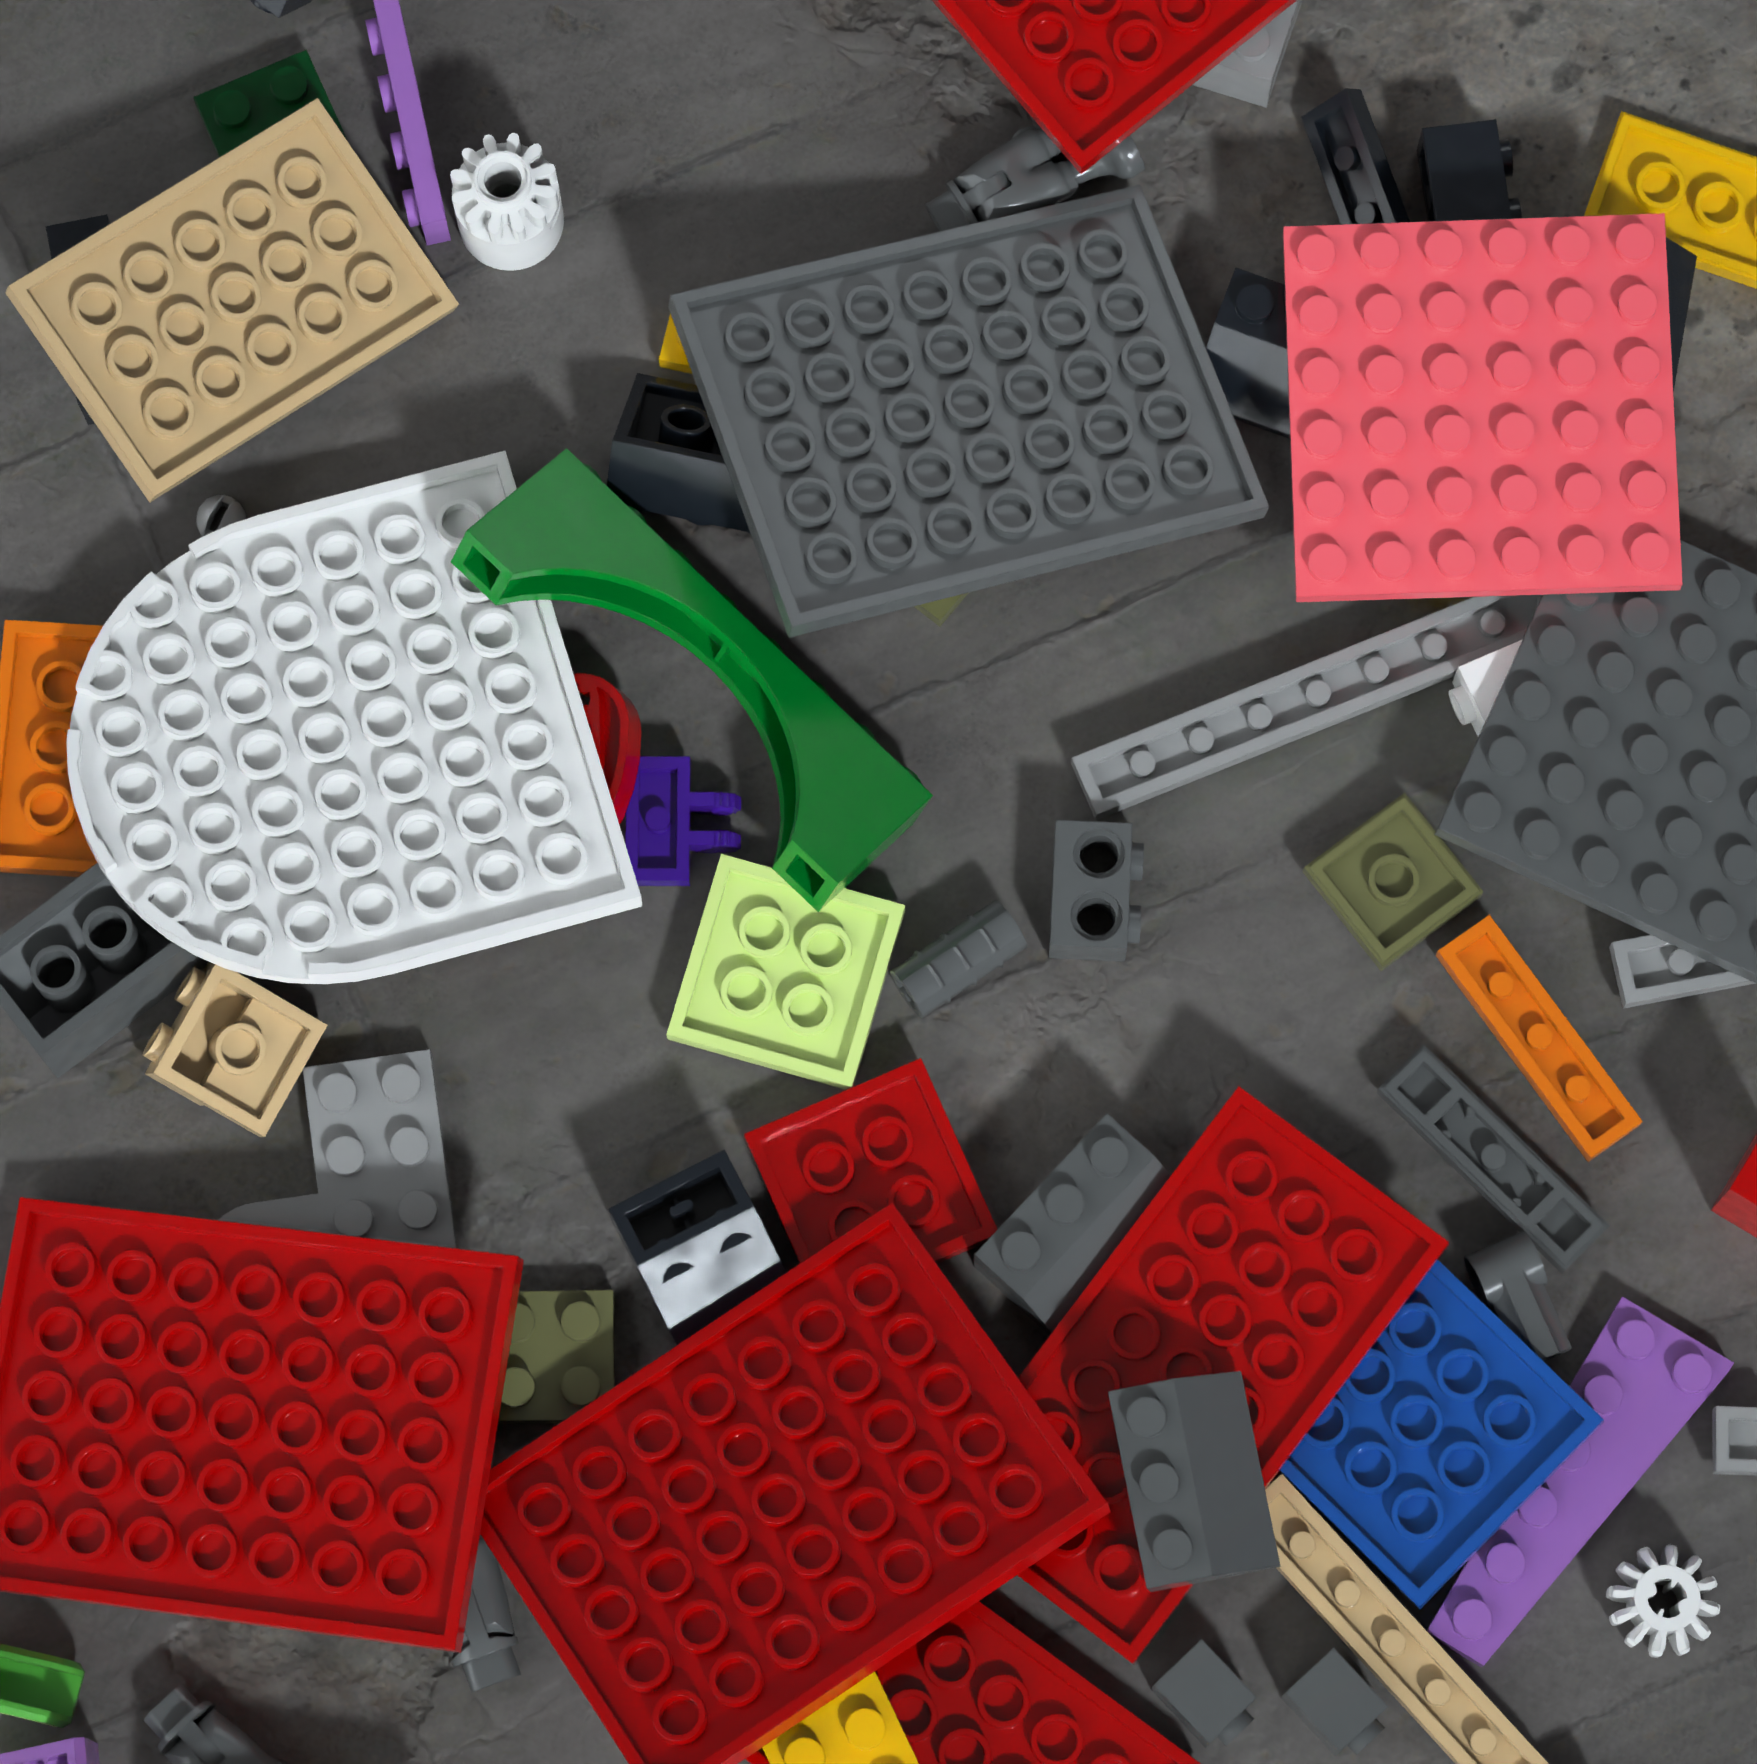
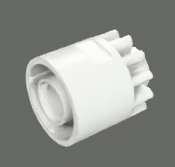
M511 133L506 143L496 144L494 137L488 134L483 138L484 148L476 152L470 148L463 149L464 163L459 169L452 170L450 174L453 185L451 198L460 236L467 250L477 260L489 267L506 271L529 268L544 260L554 250L562 235L564 213L556 169L553 164L543 157L542 148L539 144H533L529 147L521 145L519 136L516 133Z

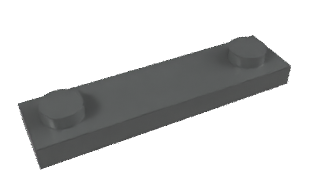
M1424 1044L1378 1088L1377 1094L1519 1232L1525 1231L1530 1236L1536 1249L1561 1274L1610 1226Z

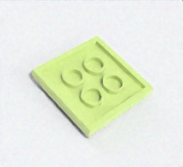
M721 854L666 1034L667 1039L847 1090L854 1087L904 917L905 905L844 888L823 909L817 912L771 867Z

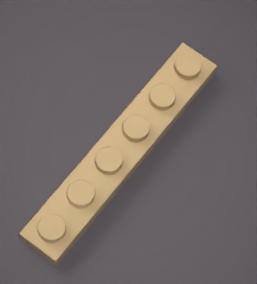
M1281 1474L1265 1491L1281 1567L1276 1569L1455 1764H1549L1284 1475Z

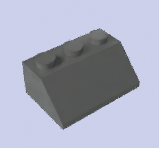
M96 863L0 936V1005L58 1079L176 990L193 967L202 970L209 961L191 954L168 940L140 918L121 898L100 869L98 863Z
M1106 1113L975 1253L974 1267L1050 1336L1171 1175L1148 1149Z
M1235 1371L1173 1378L1108 1391L1147 1589L1150 1592L1281 1567L1242 1372Z

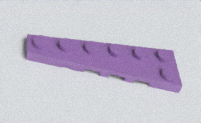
M1622 1296L1569 1385L1604 1419V1423L1465 1563L1426 1631L1439 1643L1477 1666L1483 1667L1726 1376L1734 1362Z

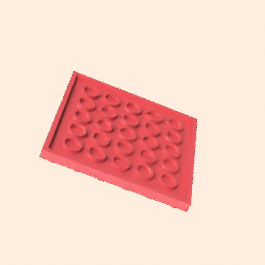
M1665 213L1283 227L1296 602L1675 591L1681 589L1683 583Z

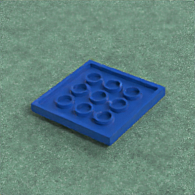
M1437 1260L1280 1469V1472L1398 1589L1421 1609L1604 1423V1419L1456 1276Z

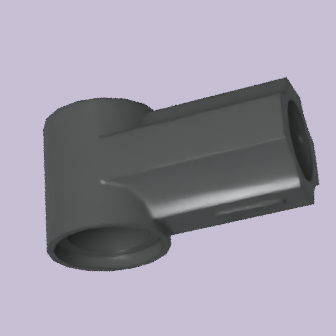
M1525 1231L1464 1256L1469 1279L1479 1300L1489 1309L1491 1308L1492 1312L1544 1362L1572 1348L1559 1320L1558 1313L1545 1288L1548 1280L1542 1260L1533 1241Z

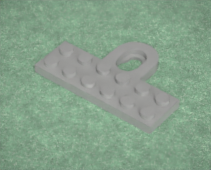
M430 1049L304 1067L303 1076L318 1193L245 1204L229 1211L219 1219V1221L457 1249L434 1065Z

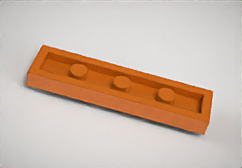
M1490 915L1437 951V959L1587 1162L1641 1125L1642 1119Z

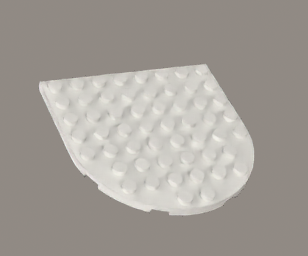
M506 451L267 512L229 524L189 544L190 551L172 561L156 575L152 571L147 574L121 601L106 621L88 652L75 687L77 695L66 741L69 782L73 803L82 830L100 869L121 898L140 918L165 938L197 957L222 968L252 977L286 983L334 984L358 982L387 976L642 907L640 890L551 600L518 601L495 605L451 563L466 531L517 489Z

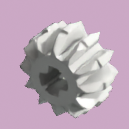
M1669 1544L1664 1547L1660 1566L1649 1547H1643L1638 1550L1637 1561L1640 1570L1625 1561L1616 1568L1619 1577L1630 1587L1621 1585L1610 1586L1606 1592L1608 1599L1626 1603V1608L1618 1610L1609 1616L1611 1625L1617 1626L1631 1620L1635 1627L1626 1635L1625 1644L1632 1648L1643 1639L1645 1634L1650 1635L1648 1651L1649 1656L1654 1658L1662 1656L1666 1645V1637L1678 1656L1689 1652V1640L1686 1632L1700 1641H1704L1711 1634L1708 1626L1696 1615L1713 1617L1720 1613L1719 1604L1714 1601L1702 1600L1700 1594L1707 1593L1717 1586L1715 1577H1706L1698 1582L1694 1580L1691 1575L1702 1563V1559L1697 1555L1691 1556L1684 1562L1681 1568L1677 1567L1678 1550L1675 1545ZM1655 1585H1663V1594L1672 1590L1677 1597L1678 1603L1669 1609L1671 1618L1663 1617L1664 1609H1660L1655 1613L1649 1606L1648 1599L1657 1593Z

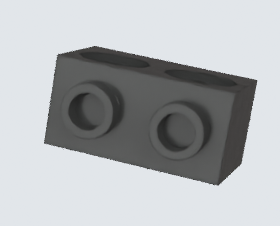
M1076 820L1055 821L1048 958L1125 962L1128 943H1140L1141 905H1129L1130 881H1142L1144 843H1132L1133 823ZM1101 847L1108 850L1114 856L1116 864L1107 872L1095 873L1084 867L1080 857L1090 848ZM1098 909L1110 916L1113 921V927L1106 934L1093 936L1080 928L1077 919L1087 910Z

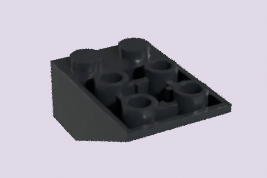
M725 1149L608 1209L611 1220L676 1346L787 1273Z

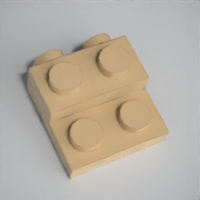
M211 962L207 963L203 971L193 967L182 981L174 1000L181 1003L183 1007L173 1025L170 1027L162 1022L156 1028L144 1049L143 1056L152 1061L145 1074L200 1106L205 1105L253 1134L265 1137L328 1025L238 972L222 968Z

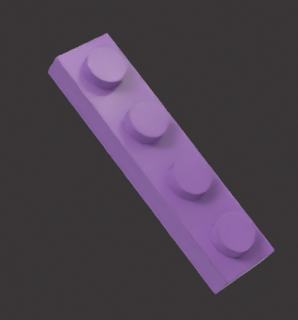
M373 0L377 17L365 19L373 56L385 54L389 74L377 76L385 113L397 111L401 131L389 134L397 170L409 168L414 188L402 191L409 226L422 225L427 245L451 241L399 0Z

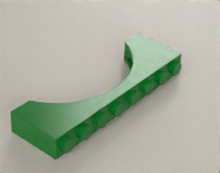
M567 448L466 531L451 563L495 605L530 600H558L593 605L621 613L667 635L694 654L721 679L744 707L758 730L776 777L780 801V832L772 869L817 912L823 909L909 829L933 797L912 770L902 766L876 742L875 737L867 727L855 722L830 698L827 690L819 682L810 679L784 654L782 648L775 640L763 635L739 612L735 603L727 595L718 592L693 568L691 562L683 553L669 546L650 528L639 511L627 506L602 482L598 473L591 466L582 463Z

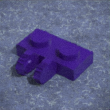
M640 756L634 791L626 810L625 845L638 886H690V851L699 853H730L741 849V835L729 830L690 831L691 812L702 815L726 816L741 811V796L736 795V793L691 792L690 756Z

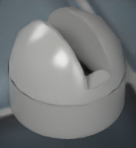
M218 494L207 498L199 507L196 515V525L201 537L214 532L209 530L220 507H228L223 515L218 529L248 519L243 506L236 499L226 495Z

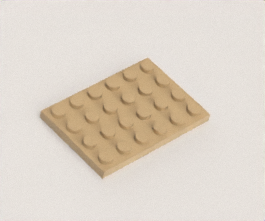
M318 98L9 285L5 292L149 502H152L449 315L459 305Z

